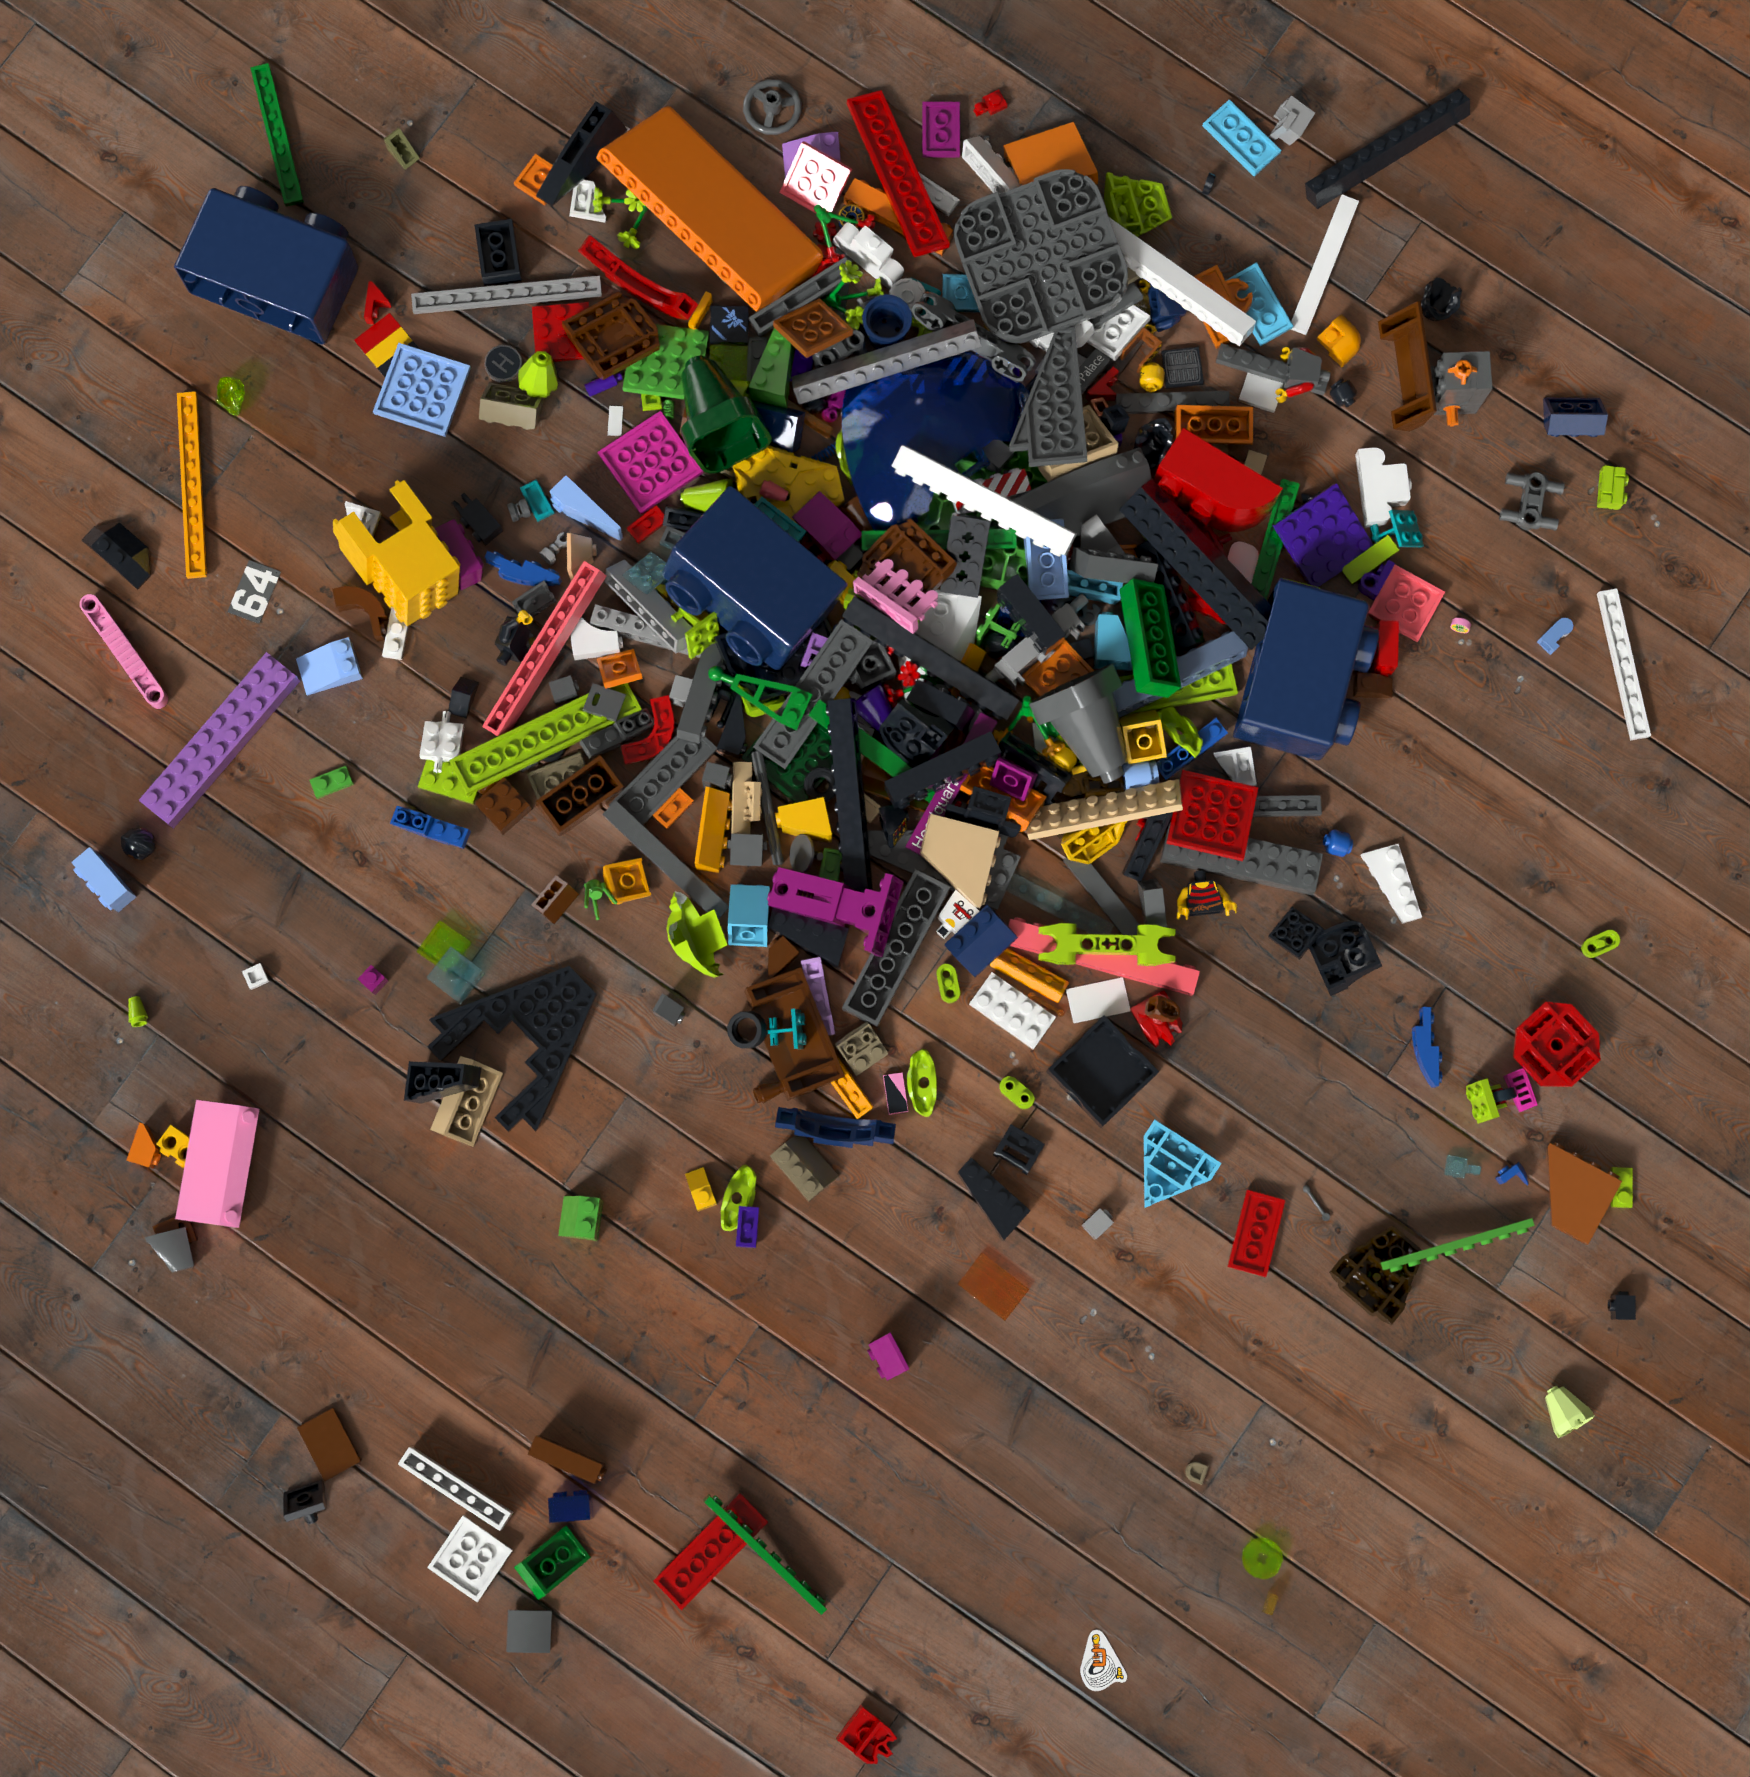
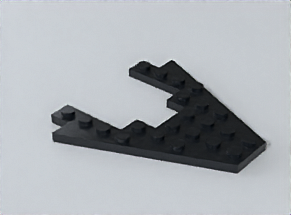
M570 966L430 1018L429 1021L441 1034L427 1047L442 1062L484 1021L497 1034H500L513 1021L539 1048L525 1061L537 1077L494 1118L508 1132L522 1119L537 1131L597 994Z

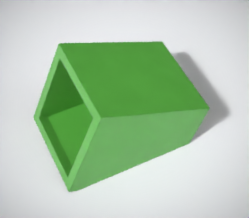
M564 1196L558 1236L598 1241L604 1201L593 1197Z

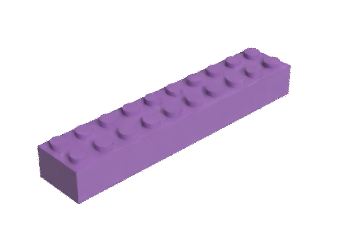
M266 652L139 801L174 829L300 682L297 676Z

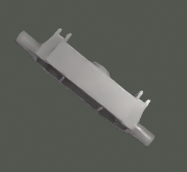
M1082 593L1070 604L1066 603L1051 615L1065 632V638L1072 634L1077 640L1080 634L1079 631L1081 633L1084 632L1085 625L1078 618L1077 612L1089 601ZM1030 637L1024 638L994 665L993 670L985 677L994 683L1001 679L1015 691L1017 682L1024 686L1025 680L1022 675L1038 661L1043 663L1055 653V649L1047 655H1044L1042 652L1039 654L1033 646L1034 642Z

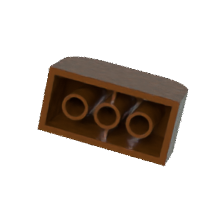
M600 755L536 800V806L557 835L562 836L617 797L622 792L624 786Z

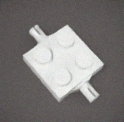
M443 711L442 721H425L419 756L420 759L434 761L433 771L436 773L442 772L443 762H448L461 753L465 727L464 724L449 722L451 715L449 711H447V714L446 711Z

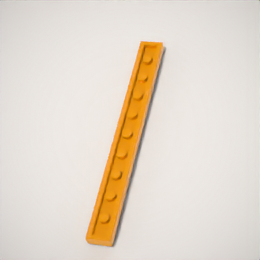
M196 392L177 393L185 565L186 577L190 579L207 577L198 396Z

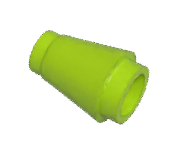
M140 997L129 998L128 1022L131 1023L132 1027L146 1025L148 1015Z

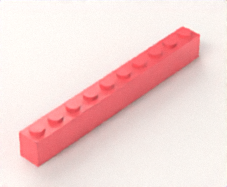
M585 561L582 563L482 727L496 736H500L513 729L607 575Z
M1017 917L1014 920L1010 919L1008 926L1018 937L1010 946L1037 954L1052 952L1056 949V940L1052 936L1038 934V928L1044 925L1040 923L1027 924L1025 923L1026 920ZM1083 940L1082 946L1085 949H1091L1092 943L1089 940ZM1115 944L1104 945L1106 949L1110 946H1116L1115 950H1117V945ZM1076 954L1077 965L1192 996L1195 992L1200 971L1195 970L1196 967L1187 964L1184 967L1176 965V961L1175 963L1157 966L1137 965V955Z

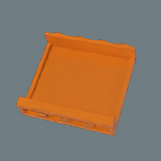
M1074 122L1003 145L1004 158L1006 162H1010L1020 186L1033 182V178L1061 169L1075 170L1076 173L1086 175L1096 185L1098 184V171Z

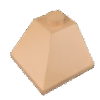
M567 533V571L572 581L584 561L590 565L594 562L593 556H597V545L593 544L592 538Z

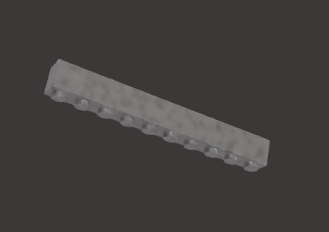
M974 319L791 377L797 401L799 404L979 348L981 347V342Z

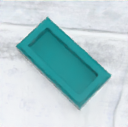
M537 479L520 487L537 522L555 514Z

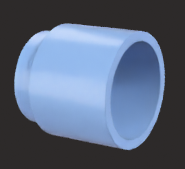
M1155 760L1132 764L1126 762L1121 765L1125 772V775H1123L1125 790L1159 783L1158 768Z

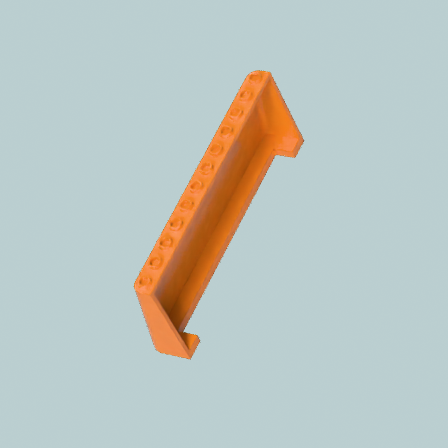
M670 106L663 107L600 149L596 157L756 312L811 279L823 259L821 249Z

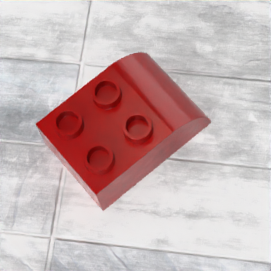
M1184 428L1159 464L1154 478L1157 485L1174 503L1188 512L1187 516L1197 527L1206 528L1209 524L1213 528L1225 532L1245 531L1260 524L1271 513L1283 489Z

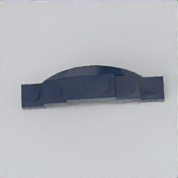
M778 1107L775 1127L795 1130L794 1135L814 1138L813 1143L853 1148V1144L873 1146V1142L893 1144L896 1124L882 1122L881 1120L834 1117L798 1108Z

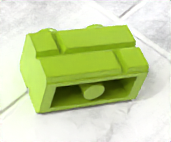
M1605 465L1600 469L1597 497L1598 508L1618 510L1623 504H1626L1627 493H1624L1629 481L1626 468Z

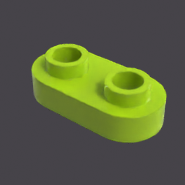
M1613 930L1604 931L1585 940L1581 946L1582 953L1588 958H1595L1615 949L1620 943V937ZM1606 937L1611 939V944L1606 943ZM1589 945L1593 946V952L1588 950Z
M943 964L937 969L936 973L940 996L944 1002L954 1003L960 996L956 970L950 964ZM947 971L949 972L950 976L948 978H944L942 973ZM951 990L953 991L954 995L952 997H948L946 992Z
M1007 1076L1001 1080L999 1084L1000 1092L1018 1108L1028 1109L1033 1105V1093L1016 1078ZM1012 1083L1013 1089H1007L1006 1084ZM1023 1095L1028 1097L1027 1102H1022L1021 1097Z

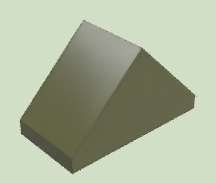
M397 128L384 138L387 150L405 170L420 159L400 128Z

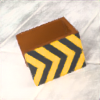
M1144 327L1123 349L1120 357L1123 361L1140 340L1148 344L1152 350L1139 364L1138 374H1140L1142 367L1150 363L1158 354L1162 346V342Z

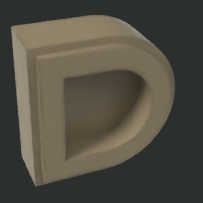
M1196 1461L1190 1462L1185 1469L1186 1477L1190 1481L1202 1485L1209 1466Z

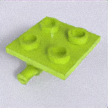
M679 607V610L671 615V618L674 622H677L684 616L693 626L685 633L688 655L692 660L711 644H714L715 636L720 635L717 613L712 612L700 621Z

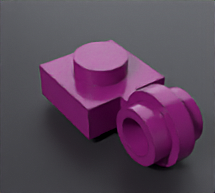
M847 389L829 395L826 400L828 407L822 412L824 421L831 423L837 419L836 408H842L846 403L847 397L850 394Z

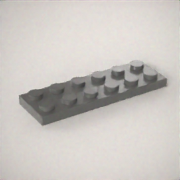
M676 735L609 804V807L616 800L644 826L653 817V814L717 751V747L706 737H701L698 744L677 738Z

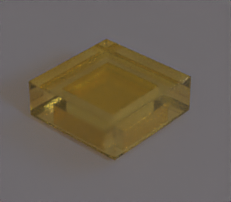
M1268 1592L1262 1612L1273 1615L1278 1600L1277 1595Z

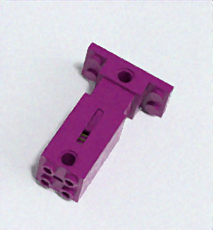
M778 867L773 876V888L767 897L769 906L845 927V923L855 925L856 928L868 933L864 939V950L875 956L883 957L903 886L902 880L894 875L885 873L884 878L880 881V892L865 889V892L862 893L841 882Z

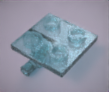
M652 552L622 575L646 595L661 583L666 586L668 581L662 574L666 562Z

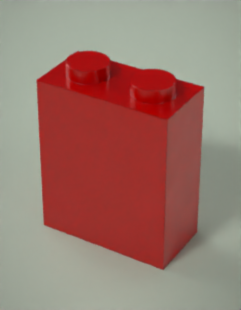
M1379 620L1375 628L1379 629L1380 634L1372 661V673L1389 677L1398 667L1399 621Z

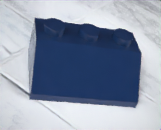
M1544 397V427L1548 435L1554 437L1560 435L1578 437L1579 435H1588L1590 437L1605 435L1608 414L1600 398Z
M986 905L944 945L976 977L1018 937L996 911Z

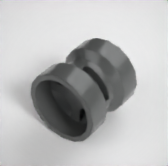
M525 498L519 500L518 503L507 504L513 522L519 521L522 517H531Z

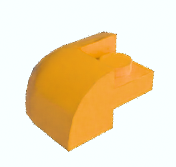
M1343 314L1336 317L1317 337V340L1330 352L1329 356L1341 367H1344L1356 355L1361 345L1360 333Z

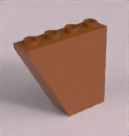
M1554 1142V1144L1549 1143L1547 1146L1551 1226L1588 1245L1622 1181L1619 1180L1620 1176L1611 1171L1606 1173L1600 1170V1165L1592 1161L1590 1163L1583 1161V1156L1578 1153L1572 1152L1570 1154L1564 1151L1565 1147L1557 1142Z

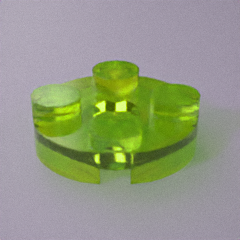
M1259 1537L1252 1539L1242 1549L1241 1559L1247 1573L1255 1578L1269 1579L1280 1570L1283 1555L1280 1547L1275 1542ZM1259 1553L1267 1555L1266 1563L1262 1564L1261 1561H1257Z

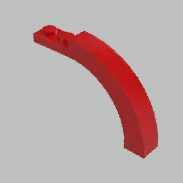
M591 235L586 238L578 252L602 270L605 276L643 303L662 313L678 319L688 320L699 305L687 294L671 291L645 278L626 265Z

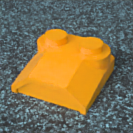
M642 858L604 865V882L607 889L617 900V904L651 896L642 865Z

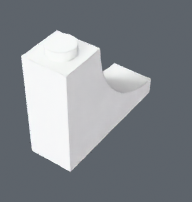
M582 617L571 633L572 650L575 660L608 656L619 653L620 648H623L622 636L618 637L617 631L597 629L588 624Z

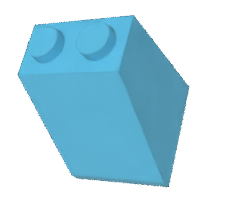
M1112 612L1098 614L1095 623L1093 669H1100L1114 664L1116 670L1132 671L1128 639L1119 616L1113 615Z
M731 884L728 914V945L767 947L769 923L767 897L770 892V886Z

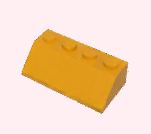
M711 787L705 788L695 867L696 870L720 873V868H724L725 856H722L723 849H727L728 837H725V831L730 829L731 819L727 817L728 811H732V799H730V793Z

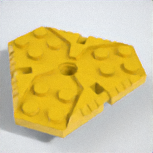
M768 446L763 451L733 466L738 491L749 501L755 499L758 501L762 495H759V491L764 480H771L786 491H789L787 496L790 499L785 502L765 499L791 520H793L792 516L818 491L826 496L837 508L844 503L837 466L802 455L797 457L792 452ZM791 464H797V469L791 468Z

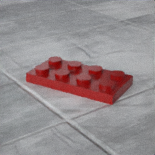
M1246 1190L1227 1264L1228 1268L1267 1277L1285 1200Z

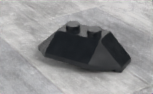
M120 522L94 526L81 540L137 590L151 577L149 548Z

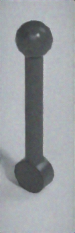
M1303 1186V1191L1307 1193L1311 1200L1314 1202V1204L1322 1214V1219L1324 1221H1328L1330 1219V1215L1328 1213H1325V1211L1322 1209L1316 1198L1313 1196V1194L1310 1191V1186Z

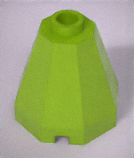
M545 351L534 353L520 368L518 373L519 388L522 391L523 389L526 390L527 395L530 397L547 398L558 386L555 365L552 357Z

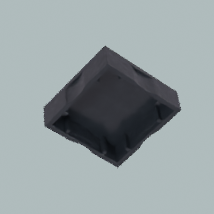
M1105 1015L1046 1071L1100 1128L1159 1073L1140 1051L1128 1043L1124 1035Z

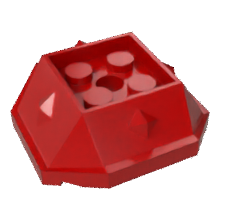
M1544 1002L1515 1030L1513 1057L1540 1086L1572 1087L1601 1060L1599 1033L1572 1004ZM1552 1041H1556L1559 1044L1558 1051L1551 1047Z

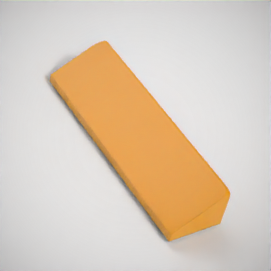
M1008 948L990 963V966L1056 1003L1060 1001L1069 984L1063 978Z

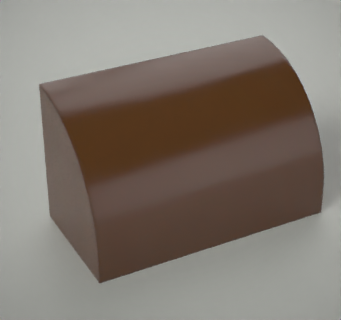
M555 875L531 906L555 924L579 894L568 883Z

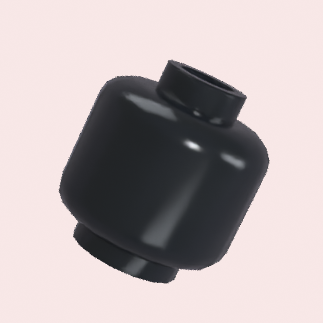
M1342 378L1331 386L1330 396L1338 407L1345 405L1347 408L1356 402L1354 398L1358 395V392L1350 380Z

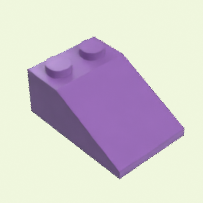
M838 132L818 133L782 144L785 178L803 141L840 161Z

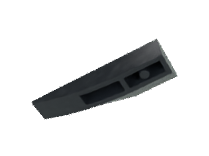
M595 101L556 159L536 195L537 198L553 206L602 164L596 159L600 149L627 132V128L611 109Z

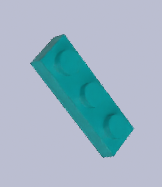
M762 496L755 503L756 507L798 542L807 534L806 530Z

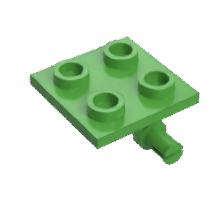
M997 604L994 609H989L985 617V624H981L977 629L976 645L980 647L989 630L992 629L1006 635L1001 645L1009 648L1012 640L1017 638L1016 634L1021 627L1018 622L1014 623L1010 630L996 624L995 620L1000 610V605Z

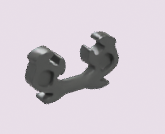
M1073 596L1053 599L1056 607L1052 605L1051 610L1055 613L1064 604H1070ZM1087 604L1082 608V616H1078V618L1084 625L1091 626L1095 624L1097 615L1100 614V609L1096 604H1092L1093 610L1087 609Z

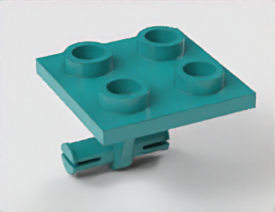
M1390 510L1389 514L1393 528L1381 534L1378 524L1370 526L1373 535L1371 537L1372 542H1375V544L1387 535L1392 536L1396 534L1399 547H1424L1423 536L1419 531L1414 511Z
M791 1009L792 1028L777 1029V1018H768L770 1046L779 1045L778 1033L793 1032L794 1049H804L807 1039L806 1033H803L802 1025H805V1015L801 1013V1010Z

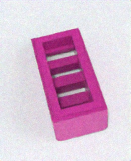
M1524 1068L1503 1076L1508 1088H1515V1086L1520 1084L1524 1085L1523 1088L1516 1090L1517 1097L1513 1098L1518 1112L1538 1105ZM1520 1076L1521 1080L1513 1082L1512 1079ZM1527 1092V1095L1519 1098V1093ZM1530 1099L1531 1102L1521 1105L1520 1101Z

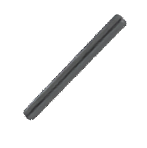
M755 751L751 755L756 780L761 782L762 796L760 801L773 865H781L784 863L764 758L761 752Z

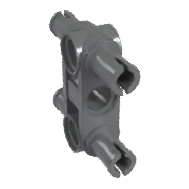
M842 313L838 315L846 322V319ZM853 327L852 337L856 339V344H853L850 337L812 355L815 368L818 369L840 362L852 353L857 356L868 353L865 348L863 334ZM822 357L827 359V365L822 363Z
M1508 472L1505 484L1522 488L1519 511L1502 508L1499 520L1514 522L1523 530L1546 528L1556 531L1559 519L1544 517L1541 514L1544 493L1546 491L1562 495L1565 483L1550 481L1538 472L1524 475ZM1531 480L1536 481L1538 487L1533 486ZM1525 516L1532 518L1533 522H1527Z

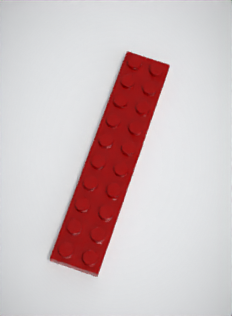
M882 90L847 99L846 104L913 256L918 257L949 248V240Z

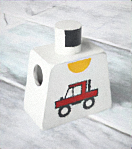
M955 890L938 916V919L943 924L936 932L943 939L951 932L956 934L980 911Z

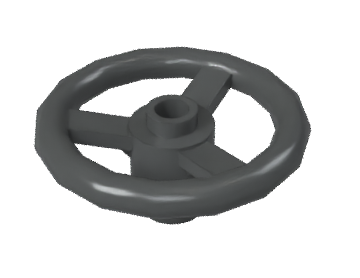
M766 79L756 83L748 90L743 101V113L747 122L756 131L765 135H779L789 131L797 124L802 113V101L798 92L789 83L779 79ZM766 87H779L786 90L792 97L781 99V95L774 90H770L765 94L760 90ZM753 97H756L763 103V109L766 113L764 126L753 118L750 111ZM794 105L792 118L782 126L772 127L774 116L780 113L782 107Z

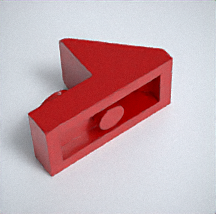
M369 281L364 319L367 324L374 325L375 318H378L379 307L391 308V305L372 281Z
M1113 366L1087 392L1086 399L1090 401L1104 397L1105 401H1115L1117 395L1111 387L1118 381L1119 371Z

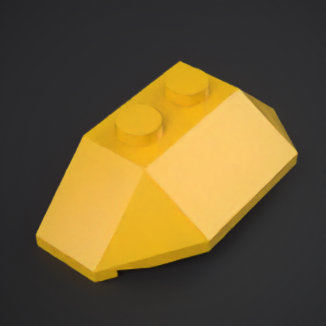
M1127 821L1064 833L1061 845L1068 860L1091 864L1118 844Z

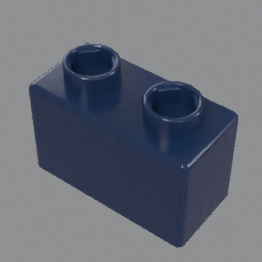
M241 185L237 187L234 195L211 188L174 264V268L188 292L324 345L359 268L347 240L349 236L347 229L334 219L319 213L307 214L304 222L278 213L279 205L273 198L249 186Z
M732 486L726 488L674 545L662 571L663 577L668 580L666 582V591L681 609L697 616L702 614L703 611L708 615L712 612L717 613L718 623L728 631L726 641L732 651L751 665L759 666L765 662L774 670H780L834 609L847 587L845 580Z
M1280 578L1268 600L1272 605L1264 639L1255 649L1233 737L1313 760H1321L1334 743L1347 746L1353 738L1359 719L1361 703L1346 698L1353 670L1366 673L1370 669L1380 631L1378 628L1365 625L1369 610V604L1366 601Z

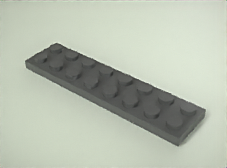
M841 619L795 686L813 694L798 730L796 731L772 719L753 748L786 769L817 724L816 721L808 716L819 699L828 705V700L835 698L873 643V640ZM792 692L776 713L779 716H782Z

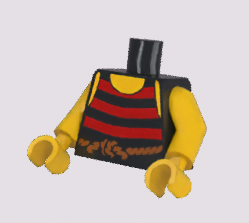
M1204 870L1194 872L1195 882L1188 883L1182 889L1177 899V919L1180 918V915H1184L1186 920H1188V917L1220 914L1223 913L1224 908L1227 916H1229V910H1234L1237 913V904L1232 902L1228 893L1215 880L1206 881Z

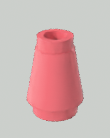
M764 480L759 495H762L763 498L785 502L789 491H786L771 480Z

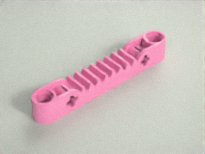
M92 594L83 596L80 600L81 610L103 638L145 700L153 708L161 709L165 707L168 702L166 692L107 609L96 596ZM95 603V607L88 610L89 604ZM160 693V698L157 701H153V696Z

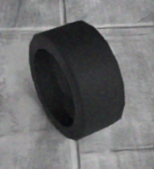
M742 1011L730 1019L727 1033L730 1041L739 1048H754L765 1040L767 1025L760 1014L754 1011ZM744 1018L752 1019L757 1027V1034L751 1041L742 1040L738 1034V1024Z

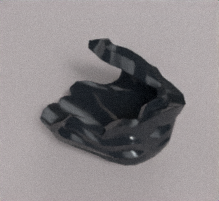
M1438 277L1430 281L1425 287L1421 300L1424 317L1433 322L1449 319L1460 308L1462 289L1460 287L1457 289L1455 286L1446 283L1444 279Z
M1159 418L1150 421L1138 429L1133 449L1141 448L1149 464V469H1153L1161 463L1176 440L1172 433L1171 424L1165 418Z

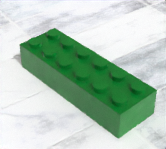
M1131 579L1119 591L1136 692L1168 698L1182 687L1164 585Z

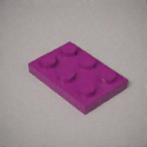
M922 102V157L960 158V102Z

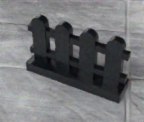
M1008 731L998 744L1001 750L1000 757L1007 760L1010 758L1015 761V764L1036 773L1037 777L1032 789L1047 796L1043 806L1055 803L1056 801L1053 800L1057 791L1060 793L1063 791L1073 775ZM1041 780L1047 783L1043 792L1037 789Z

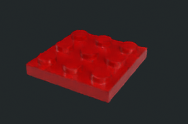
M589 303L532 307L535 353L537 351H545L552 357L553 362L584 359L567 337L562 322L589 308Z

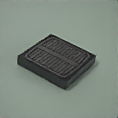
M1199 347L1161 351L1162 366L1165 372V389L1203 385Z

